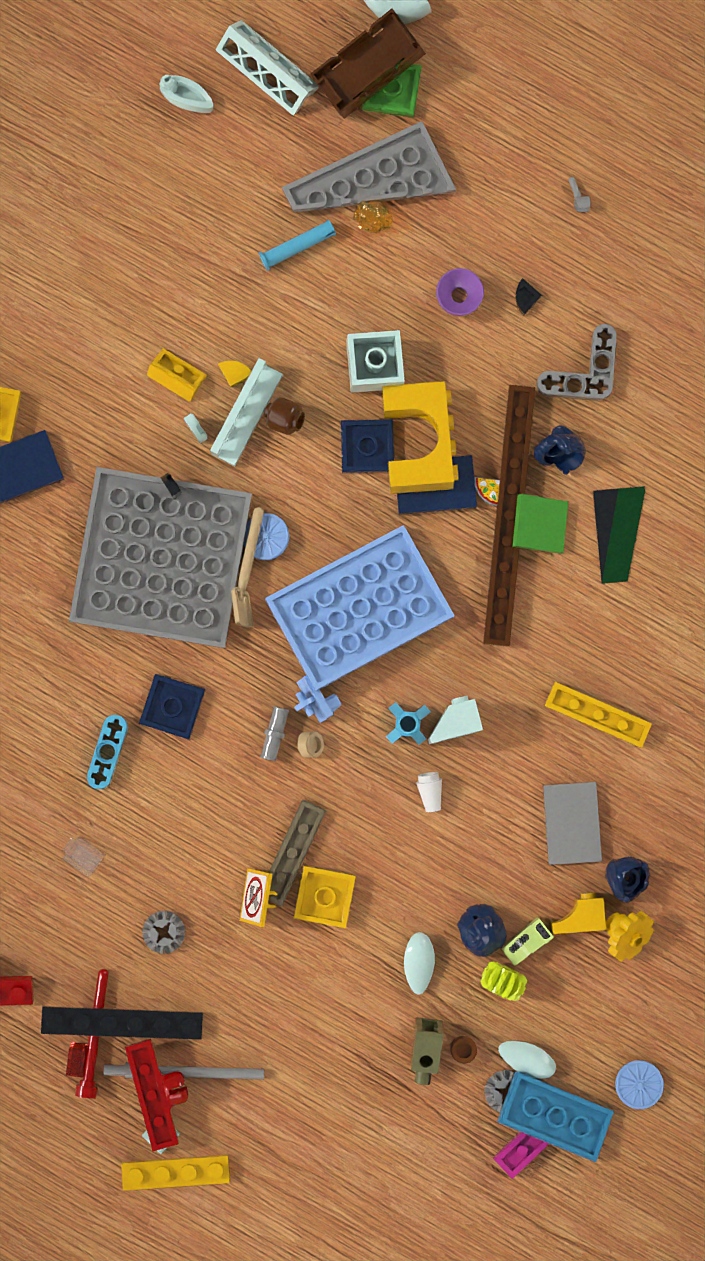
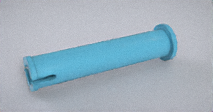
M327 220L264 253L260 251L258 254L265 269L269 271L270 267L335 236L336 233L331 222Z

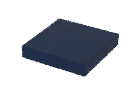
M393 419L341 420L342 473L389 472V461H394Z
M155 674L139 724L190 740L206 690Z

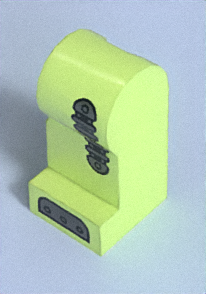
M536 917L501 949L515 966L554 937L543 922Z

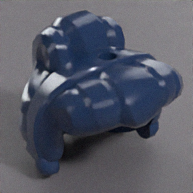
M559 425L552 430L551 435L541 440L538 446L535 447L534 458L544 466H550L554 463L560 471H563L564 475H567L569 471L577 469L582 464L586 447L580 436L567 427Z
M624 857L618 860L613 859L607 864L605 878L614 895L620 901L632 902L640 895V892H644L647 889L650 872L648 864L643 860L635 857Z
M486 904L473 905L466 909V912L463 913L457 923L462 943L466 949L476 956H490L502 948L506 941L507 935L503 920L496 914L492 906Z

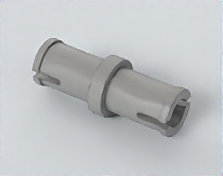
M273 706L268 729L265 728L264 732L266 738L262 754L260 755L261 758L272 761L277 760L276 757L281 739L285 737L283 731L290 710Z

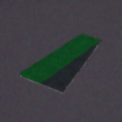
M645 486L593 491L602 584L628 581Z

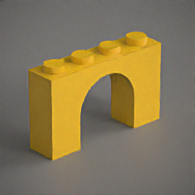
M445 381L382 386L384 419L418 417L429 422L438 436V443L435 449L427 456L413 460L389 461L390 494L453 489L454 481H458V466L452 464V456L456 455L455 440H450V430H454L453 415H448L447 406L452 405L451 390H446Z

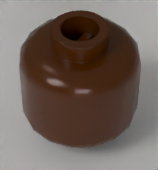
M279 397L273 403H269L266 406L264 417L267 418V425L270 429L291 435L301 429L305 413L302 412V407L299 403Z

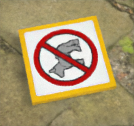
M247 868L239 921L259 927L265 926L267 908L272 909L276 907V905L268 904L269 895L278 894L270 890L271 873Z

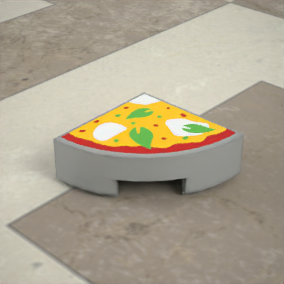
M474 477L475 490L480 498L488 505L497 507L500 480Z

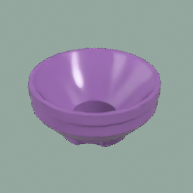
M462 268L453 269L445 273L440 278L436 289L439 305L444 311L453 316H466L474 312L480 306L484 295L483 284L479 277L472 271ZM455 289H463L466 292L467 298L464 302L457 303L452 299L451 294Z

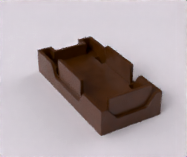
M391 8L371 25L369 32L363 31L338 51V56L329 58L310 75L320 86L337 112L345 119L426 53ZM383 28L381 32H379L376 36L373 37L374 34H376L379 30ZM342 61L341 64H339L336 68L332 70L333 67H335L338 63Z

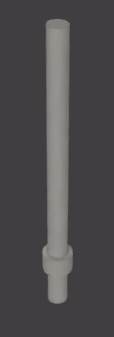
M126 1062L125 1065H104V1075L125 1076V1079H133L129 1062ZM159 1066L163 1074L179 1071L186 1078L264 1080V1069Z

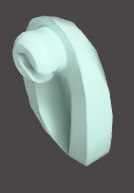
M164 75L159 83L161 93L170 103L179 108L199 113H211L214 106L211 97L199 84L188 78L176 75Z
M417 932L410 938L404 956V970L407 981L413 992L419 995L426 990L435 965L433 945L429 937L422 932Z
M506 1041L499 1046L498 1051L501 1057L520 1073L532 1078L546 1079L554 1075L556 1071V1064L551 1056L533 1044L520 1041Z

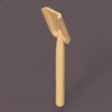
M260 507L255 508L253 511L238 587H234L231 590L235 623L246 628L254 627L250 596L246 591V587L251 574L264 514L263 509Z

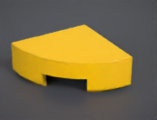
M224 361L218 364L231 388L248 379L252 372L246 365L238 361Z

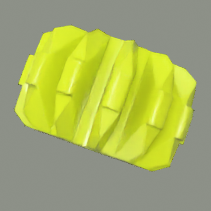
M489 962L487 968L482 973L480 982L488 991L510 1001H518L526 989L527 979L523 974L498 962Z

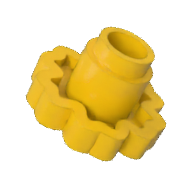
M643 911L637 914L632 912L628 916L618 912L612 914L606 921V930L610 936L608 944L611 945L608 952L620 962L625 958L631 960L641 952L642 946L649 942L654 931L652 928L654 920Z

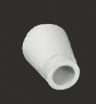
M428 772L418 775L416 784L426 812L441 810L442 778H439V773Z

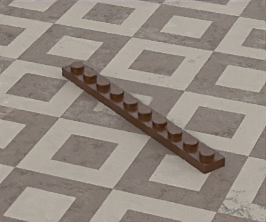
M509 385L483 639V644L510 647L519 548L512 546L517 496L525 494L535 387Z

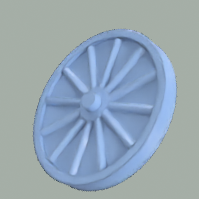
M264 513L254 557L259 560H272L280 556L287 548L289 530L281 518L274 514ZM252 518L247 522L244 547H246Z
M635 1060L625 1064L619 1070L616 1076L615 1088L619 1098L627 1106L634 1109H646L653 1106L660 1099L663 1093L664 1082L661 1073L654 1065L647 1061Z

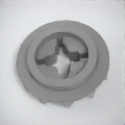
M159 911L152 914L146 920L142 931L144 942L152 951L161 954L175 951L182 944L185 937V927L182 920L176 914L169 911ZM170 922L168 933L174 939L164 937L157 942L159 932L154 928V925L163 928Z
M510 1070L494 1073L488 1079L485 1086V1097L488 1104L499 1113L504 1103H502V1094L495 1088L505 1089L509 1081L512 1082L515 1072Z

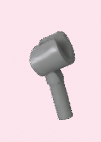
M569 178L568 180L574 193L575 210L577 212L589 211L590 197L581 196L575 178Z

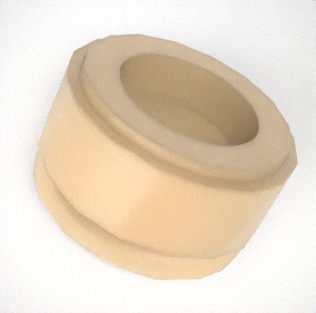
M314 731L302 732L298 737V751L301 756L306 758L319 757L324 747L322 736Z

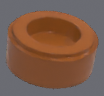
M459 1036L453 1040L450 1052L455 1061L466 1064L475 1059L477 1046L470 1037Z

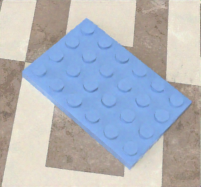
M404 525L265 598L315 691L454 618L452 610Z

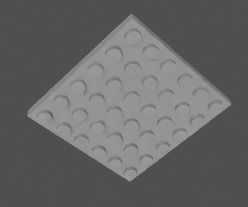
M97 467L69 622L225 649L233 606L231 590L237 584L252 493L174 480L179 486L182 495L173 499L159 477Z

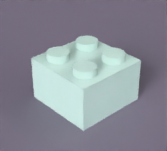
M400 330L347 335L346 347L351 393L381 391L382 386L404 384Z

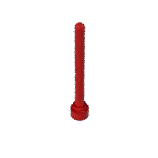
M101 969L98 972L93 1008H104L109 976L106 969ZM89 1036L83 1080L81 1079L79 1084L76 1085L75 1096L95 1099L97 1096L98 1087H95L96 1081H93L100 1036Z

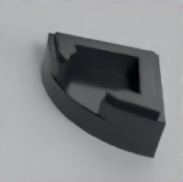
M523 278L518 284L515 299L519 311L524 316L542 295Z
M166 473L160 477L173 499L182 495L179 486L171 474Z

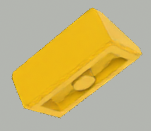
M164 348L151 362L147 372L148 377L189 402L194 398L207 377L205 373Z

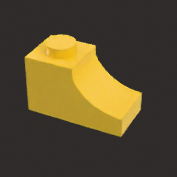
M596 892L581 893V898L574 899L575 905L569 914L562 919L550 922L552 934L606 930L604 898L597 897Z

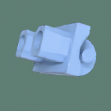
M307 675L296 682L301 690L295 694L300 702L294 707L296 712L304 709L308 717L315 714L321 723L334 715L333 712L341 706V702L335 694L324 698L320 689L315 691Z

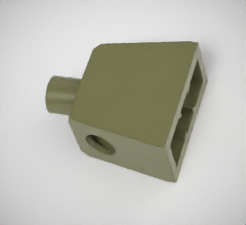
M416 1017L411 1070L416 1071L414 1082L417 1084L430 1085L431 1074H438L444 1035L442 1020Z

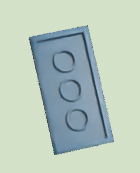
M515 1071L497 1122L592 1162H597L614 1111Z

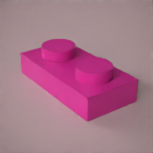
M519 1132L493 1159L513 1179L549 1143Z

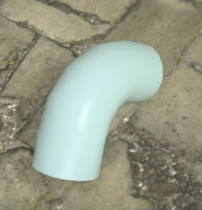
M364 0L378 18L382 17L392 8L404 24L420 20L431 13L428 0Z

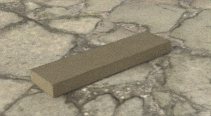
M302 799L270 868L269 873L272 874L270 890L278 894L269 895L268 901L281 907L283 906L325 815V809Z

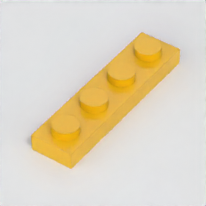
M554 682L544 707L639 748L643 747L652 725L650 722L557 682Z
M228 1154L121 1163L123 1191L230 1183Z

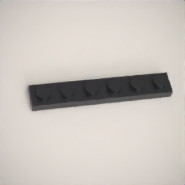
M42 1006L41 1034L202 1040L203 1012Z

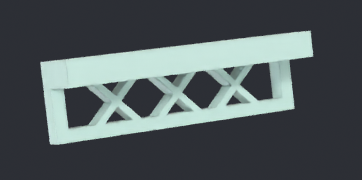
M242 20L228 27L216 48L219 54L292 115L297 114L306 98L314 94L319 87L314 80ZM230 39L237 44L239 54H232L225 48ZM246 57H253L257 61L258 70L253 71L248 67ZM267 73H272L276 77L278 87H272L267 83ZM285 90H292L299 96L294 105L287 100Z
M260 358L257 360L210 449L213 456L234 467L283 377L282 373L267 366L266 361Z

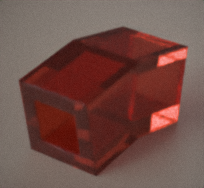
M71 1042L68 1051L66 1076L83 1077L88 1044Z

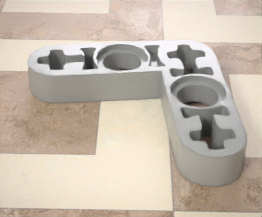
M601 324L594 330L591 341L589 374L545 371L537 379L536 386L539 393L549 397L597 401L606 399L611 394L613 388L617 337L615 329L611 325ZM602 331H607L606 334L611 336V339H608L605 345V349L610 348L611 352L607 350L596 351V348L600 349L602 346V339L597 337V335H601ZM596 357H607L609 367L599 369L595 364ZM550 377L551 382L559 383L560 378H564L562 384L563 392H559L560 386L555 385L550 390H546V385L541 384V382ZM571 379H577L580 381L582 388L579 392L573 393L568 390L567 382ZM586 380H590L589 386H597L598 382H603V386L607 387V390H604L602 394H598L597 389H589V394H585Z

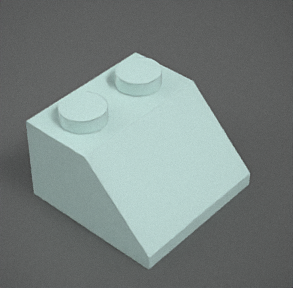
M468 695L452 699V705L445 709L428 738L429 745L482 731L483 727L475 699L469 700Z

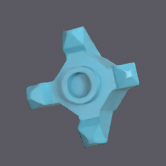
M396 702L388 708L396 717L395 729L386 736L392 744L401 736L412 737L418 745L426 740L420 731L421 720L431 713L426 705H423L416 712L403 711Z

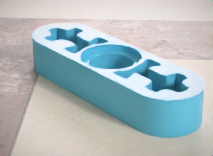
M111 715L103 723L87 774L89 785L95 789H104L112 781L128 730L127 721L122 716ZM116 719L120 720L119 725L123 726L122 731L115 733L114 738L120 739L118 744L110 740H104L105 734L109 737L111 736L112 729L109 728V723H114ZM106 744L112 745L115 749L114 757L109 760L103 759L100 755L102 746ZM97 760L104 764H112L110 769L104 768L103 775L107 779L106 781H101L99 785L96 784V779L92 778L93 774L99 773L101 768L100 765H96Z

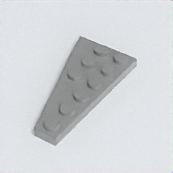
M422 121L282 187L293 213L456 192V188Z

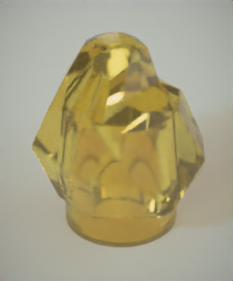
M362 200L357 206L353 217L354 220L359 222V228L376 234L388 230L393 222L391 214L381 202L370 201L367 203Z

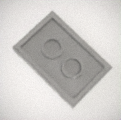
M596 782L543 785L548 865L602 861Z

